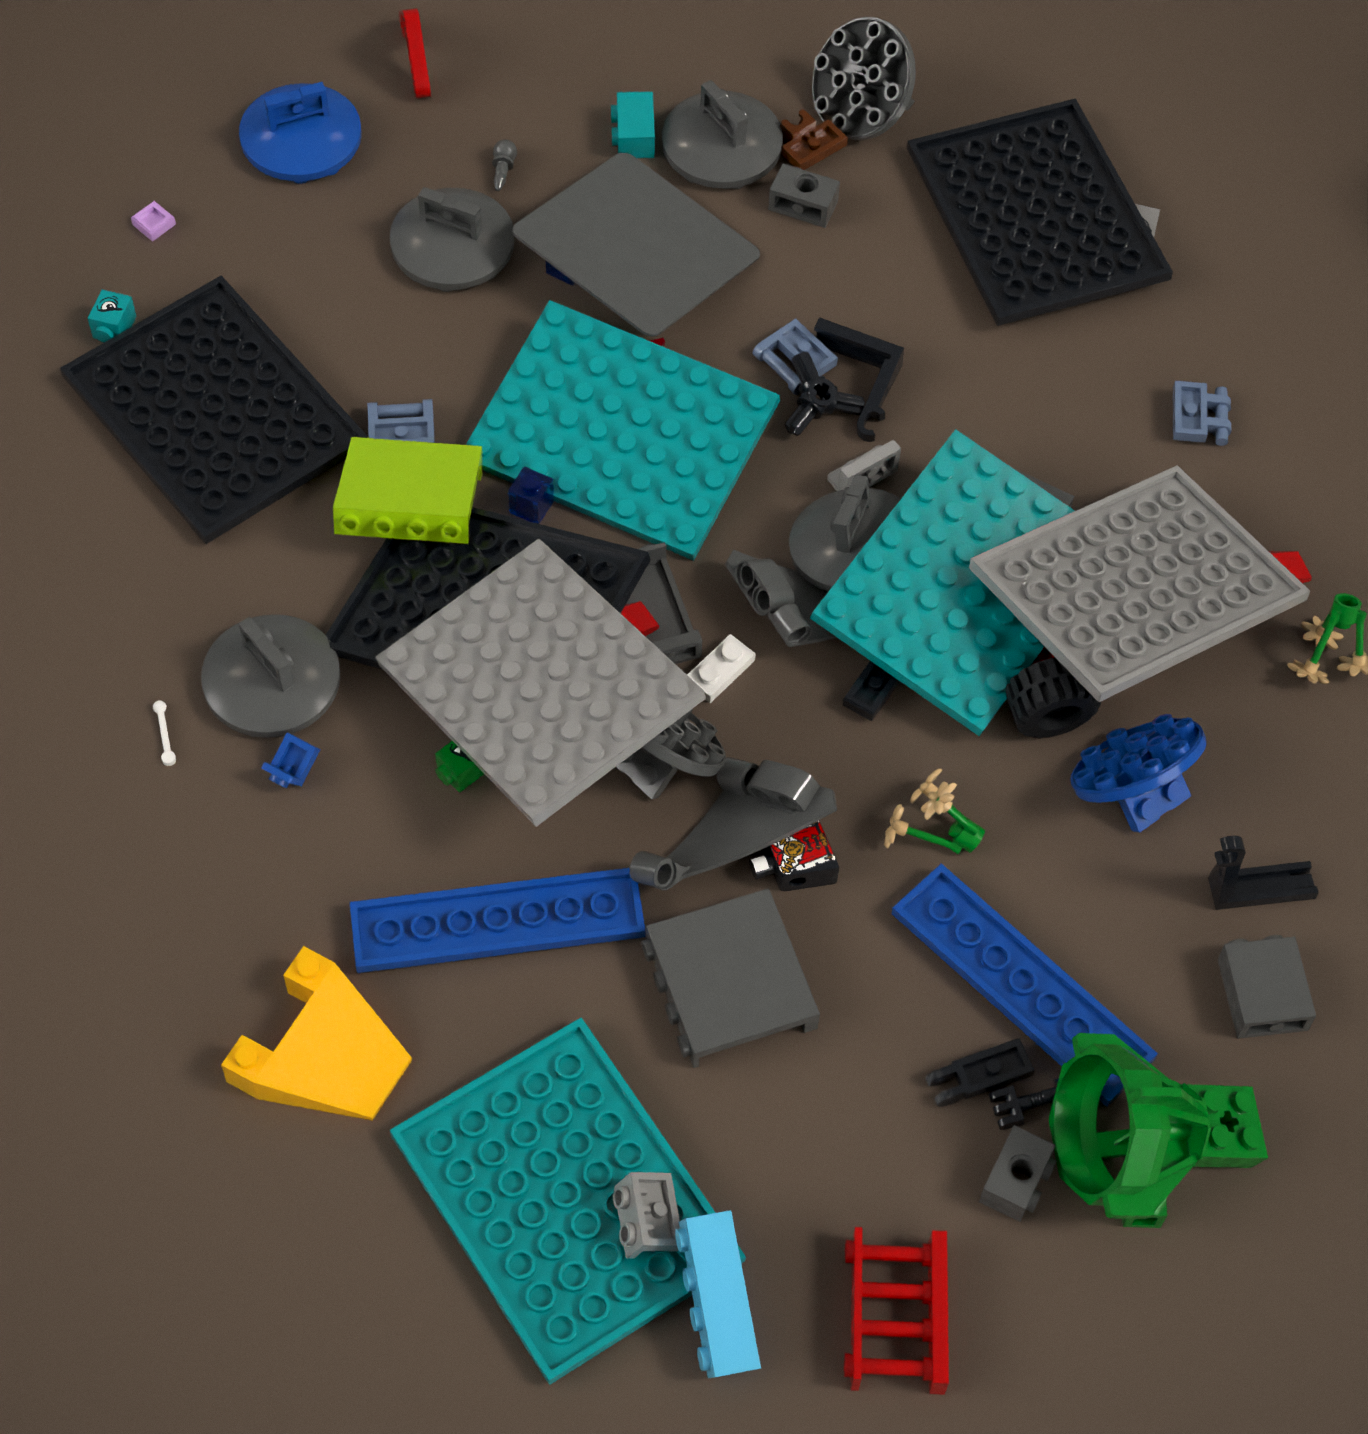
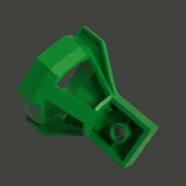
M1078 1033L1072 1038L1075 1057L1062 1065L1048 1119L1052 1142L1055 1144L1054 1153L1057 1160L1059 1178L1088 1205H1104L1105 1214L1108 1218L1146 1219L1150 1217L1192 1167L1252 1168L1268 1159L1252 1086L1180 1084L1165 1076L1115 1034ZM1111 1074L1120 1077L1126 1093L1130 1129L1097 1133L1096 1121L1099 1099L1106 1081ZM1126 1156L1117 1178L1114 1179L1108 1172L1102 1159Z

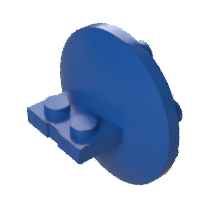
M322 81L314 84H289L272 89L258 97L250 104L242 116L239 126V137L245 157L259 171L277 179L303 184L309 180L334 175L345 166L359 148L362 130L360 117L354 105L341 93L325 87Z
M1171 714L1160 715L1152 722L1128 730L1117 728L1106 735V741L1098 746L1088 747L1080 753L1082 759L1075 766L1070 778L1075 794L1084 801L1096 803L1118 801L1131 831L1140 833L1159 820L1161 815L1169 810H1173L1191 797L1182 773L1192 766L1204 752L1207 744L1206 736L1202 727L1197 722H1194L1192 718H1172Z

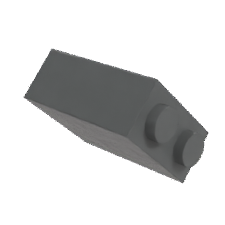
M1271 935L1258 941L1248 942L1246 939H1235L1224 944L1218 957V963L1237 1039L1308 1031L1316 1018V1013L1296 937L1283 938L1281 935Z

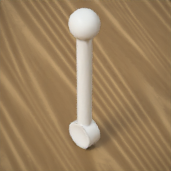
M158 700L153 704V710L158 715L164 749L161 759L164 765L172 766L176 762V756L171 751L164 714L167 706L165 702Z

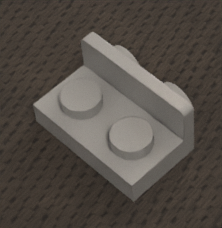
M894 439L883 446L877 445L870 451L830 472L827 480L836 491L844 490L845 487H850L855 475L868 477L869 487L898 471L901 447Z
M630 1172L615 1185L613 1193V1203L615 1208L618 1209L620 1221L619 1238L624 1246L626 1258H635L643 1251H678L675 1230L680 1229V1219L671 1173Z

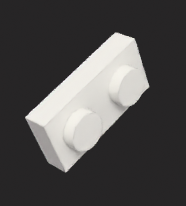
M730 634L687 675L704 690L705 700L711 703L755 661L756 653Z

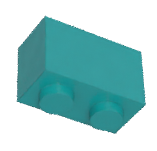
M617 92V105H611V123H617V127H612V146H618V153H629L635 158H654L653 92Z

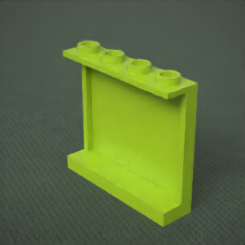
M352 437L333 505L334 534L468 544L469 520L477 481H481L483 473L482 446Z

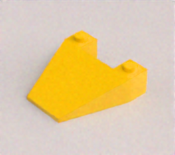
M303 946L283 976L288 994L305 1002L306 1005L274 1051L241 1035L221 1064L226 1082L259 1100L373 1121L411 1063L412 1057L336 963Z

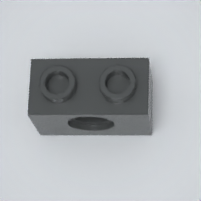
M782 164L770 188L768 210L826 228L838 203L840 181L805 171L798 167Z
M1014 1125L983 1188L979 1202L1021 1222L1026 1210L1033 1213L1042 1192L1036 1190L1041 1178L1046 1181L1049 1180L1057 1160L1051 1158L1055 1144ZM1022 1170L1027 1173L1029 1179L1024 1181L1018 1180L1013 1176L1012 1171Z

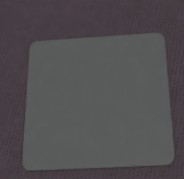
M629 153L616 154L515 223L512 228L513 235L519 241L641 333L651 337L660 335L756 262L760 256V251L755 245Z

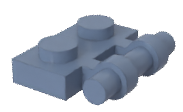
M1175 381L1173 386V440L1205 443L1209 432L1215 436V443L1217 445H1227L1228 435L1231 434V421L1228 420V412L1231 410V399L1228 397L1227 388L1217 387L1215 394H1207V383ZM1207 409H1212L1215 417H1207Z

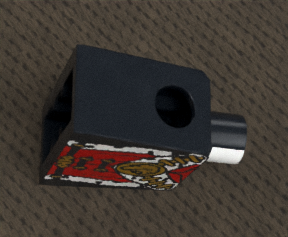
M820 821L763 848L764 855L749 859L750 869L755 879L773 874L779 889L784 892L832 885L837 883L839 865Z

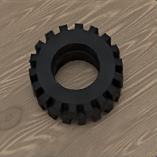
M1056 658L1045 659L1024 668L1019 674L1012 677L1010 683L1005 688V694L1018 731L1027 737L1047 738L1070 732L1092 719L1091 717L1096 715L1099 711L1098 708L1101 706V702H1098Z

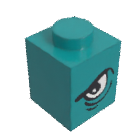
M101 290L88 316L90 330L94 339L106 342L132 327L137 317L132 296Z

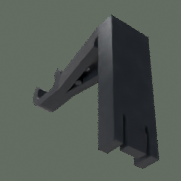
M819 317L814 327V331L817 334L816 338L829 350L881 368L857 421V435L864 441L873 442L875 441V433L873 430L866 429L865 425L870 418H876L879 421L885 419V411L881 406L903 365L904 347Z
M1226 836L1220 838L1223 851L1219 850L1214 853L1217 864L1208 877L1216 910L1316 899L1319 892L1317 886L1314 885L1312 874H1309L1312 868L1310 861L1240 869L1246 854L1242 837Z

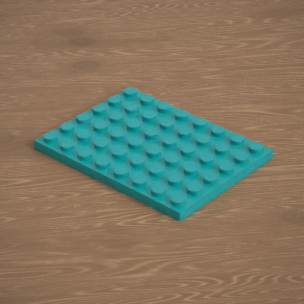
M549 300L466 445L482 446L483 471L653 544L665 542L667 550L694 561L780 402V395ZM532 476L538 479L541 483L551 488V490L534 486L531 482L532 478L527 477Z
M955 429L814 609L810 619L980 736L1006 701L1005 688L1010 683L1012 677L1019 674L1024 668L1031 666L1045 646L969 569L970 559L1068 515L1075 510Z
M582 1017L390 1129L392 1139L549 1385L692 1295V1291H686L683 1281V1268H687L684 1252L680 1253L679 1250L643 1251L635 1258H626L624 1246L619 1238L620 1221L618 1209L615 1208L613 1203L614 1187L630 1172L671 1173L680 1221L685 1218L716 1212ZM738 1246L742 1264L745 1262L746 1256Z

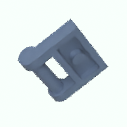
M794 319L759 342L752 352L759 361H765L787 382L788 389L795 395L800 394L798 388L802 385L798 374L792 371L772 351L778 348L791 361L795 355L808 352L819 377L837 366L838 357L797 319Z
M423 399V403L378 405L377 402L367 403L369 438L435 443L432 399Z

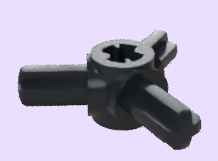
M808 352L799 353L792 358V363L802 385L798 388L801 394L797 399L798 407L785 422L788 433L795 436L801 435L812 419H819L823 413L831 415L833 411L861 415L865 405L862 396L838 392L837 386H834L831 381L824 376L819 377Z

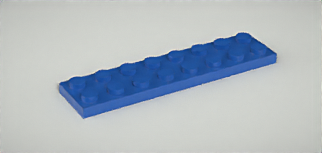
M942 863L892 908L891 914L1060 1066L1075 1057L1072 1038L1078 1033L1115 1034L1150 1064L1156 1059L1158 1053ZM1111 1074L1103 1087L1099 1100L1106 1107L1124 1091L1119 1076Z
M630 868L350 902L357 973L643 938L646 934L639 886L637 882L632 880Z

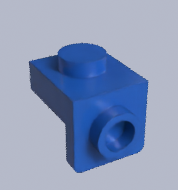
M287 732L272 762H264L261 768L271 773L268 778L269 780L282 787L288 788L289 784L302 787L321 749Z

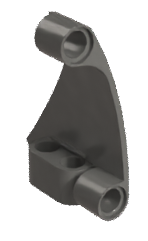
M736 550L732 551L725 563L727 569L755 612L761 616H768L788 647L837 638L810 619L812 612L828 591L819 590L816 586L805 580L798 571L776 565L770 558L758 559Z
M727 757L724 761L725 764L717 774V781L723 792L704 818L667 857L647 851L637 853L630 864V876L637 883L659 890H668L684 878L748 856L837 811L835 792L832 789L821 787L809 773L793 766L770 760H763L760 766L755 763Z

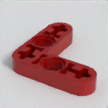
M418 9L399 11L402 36L406 38L415 98L431 97Z

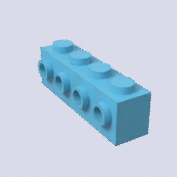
M731 1210L685 1218L679 1221L680 1229L675 1230V1237L679 1252H684L687 1268H683V1281L686 1291H692L694 1307L690 1308V1319L693 1330L699 1331L702 1347L697 1348V1357L701 1371H706L708 1378L761 1369Z

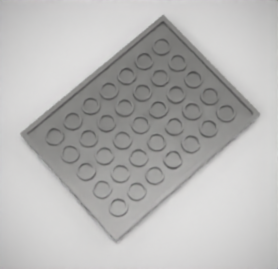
M1178 465L972 557L969 564V569L1098 702L1306 601L1310 590Z
M540 539L527 546L375 657L379 666L535 827L706 699L704 690Z

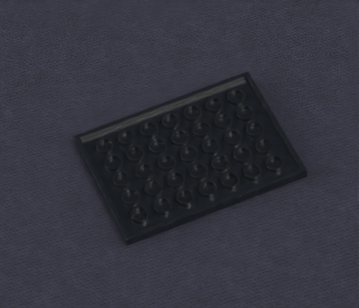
M1076 98L908 140L907 150L997 326L1171 280L1173 271Z
M222 275L60 368L64 379L205 544L213 541L346 459L352 437L368 438L363 430Z
M472 507L469 520L468 544L386 538L326 636L330 648L336 651L338 657L382 669L375 658L378 654L537 539L543 541L619 613L625 607L651 559L647 551Z

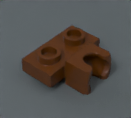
M799 110V117L801 118L798 125L791 124L788 120H782L780 123L784 143L781 146V155L793 167L806 170L847 146L848 137L829 119L816 126V120L805 110Z

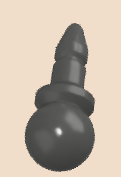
M506 139L498 141L493 148L494 158L492 164L496 168L494 176L496 191H500L506 183L507 172L513 168V161L517 156L516 145Z

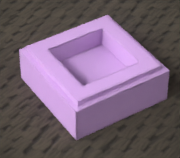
M155 201L131 217L132 225L152 242L176 225L175 217Z

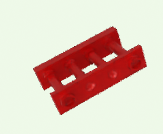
M855 1227L852 1240L845 1241V1263H852L851 1353L844 1354V1377H851V1391H859L862 1374L919 1376L922 1377L923 1381H929V1394L945 1395L949 1384L947 1231L932 1230L928 1243H922V1247L862 1244V1227ZM862 1260L919 1262L922 1264V1267H928V1281L923 1280L922 1284L862 1282ZM862 1297L922 1300V1304H928L929 1318H923L922 1322L862 1319ZM862 1335L922 1338V1342H929V1357L923 1356L922 1360L862 1358Z

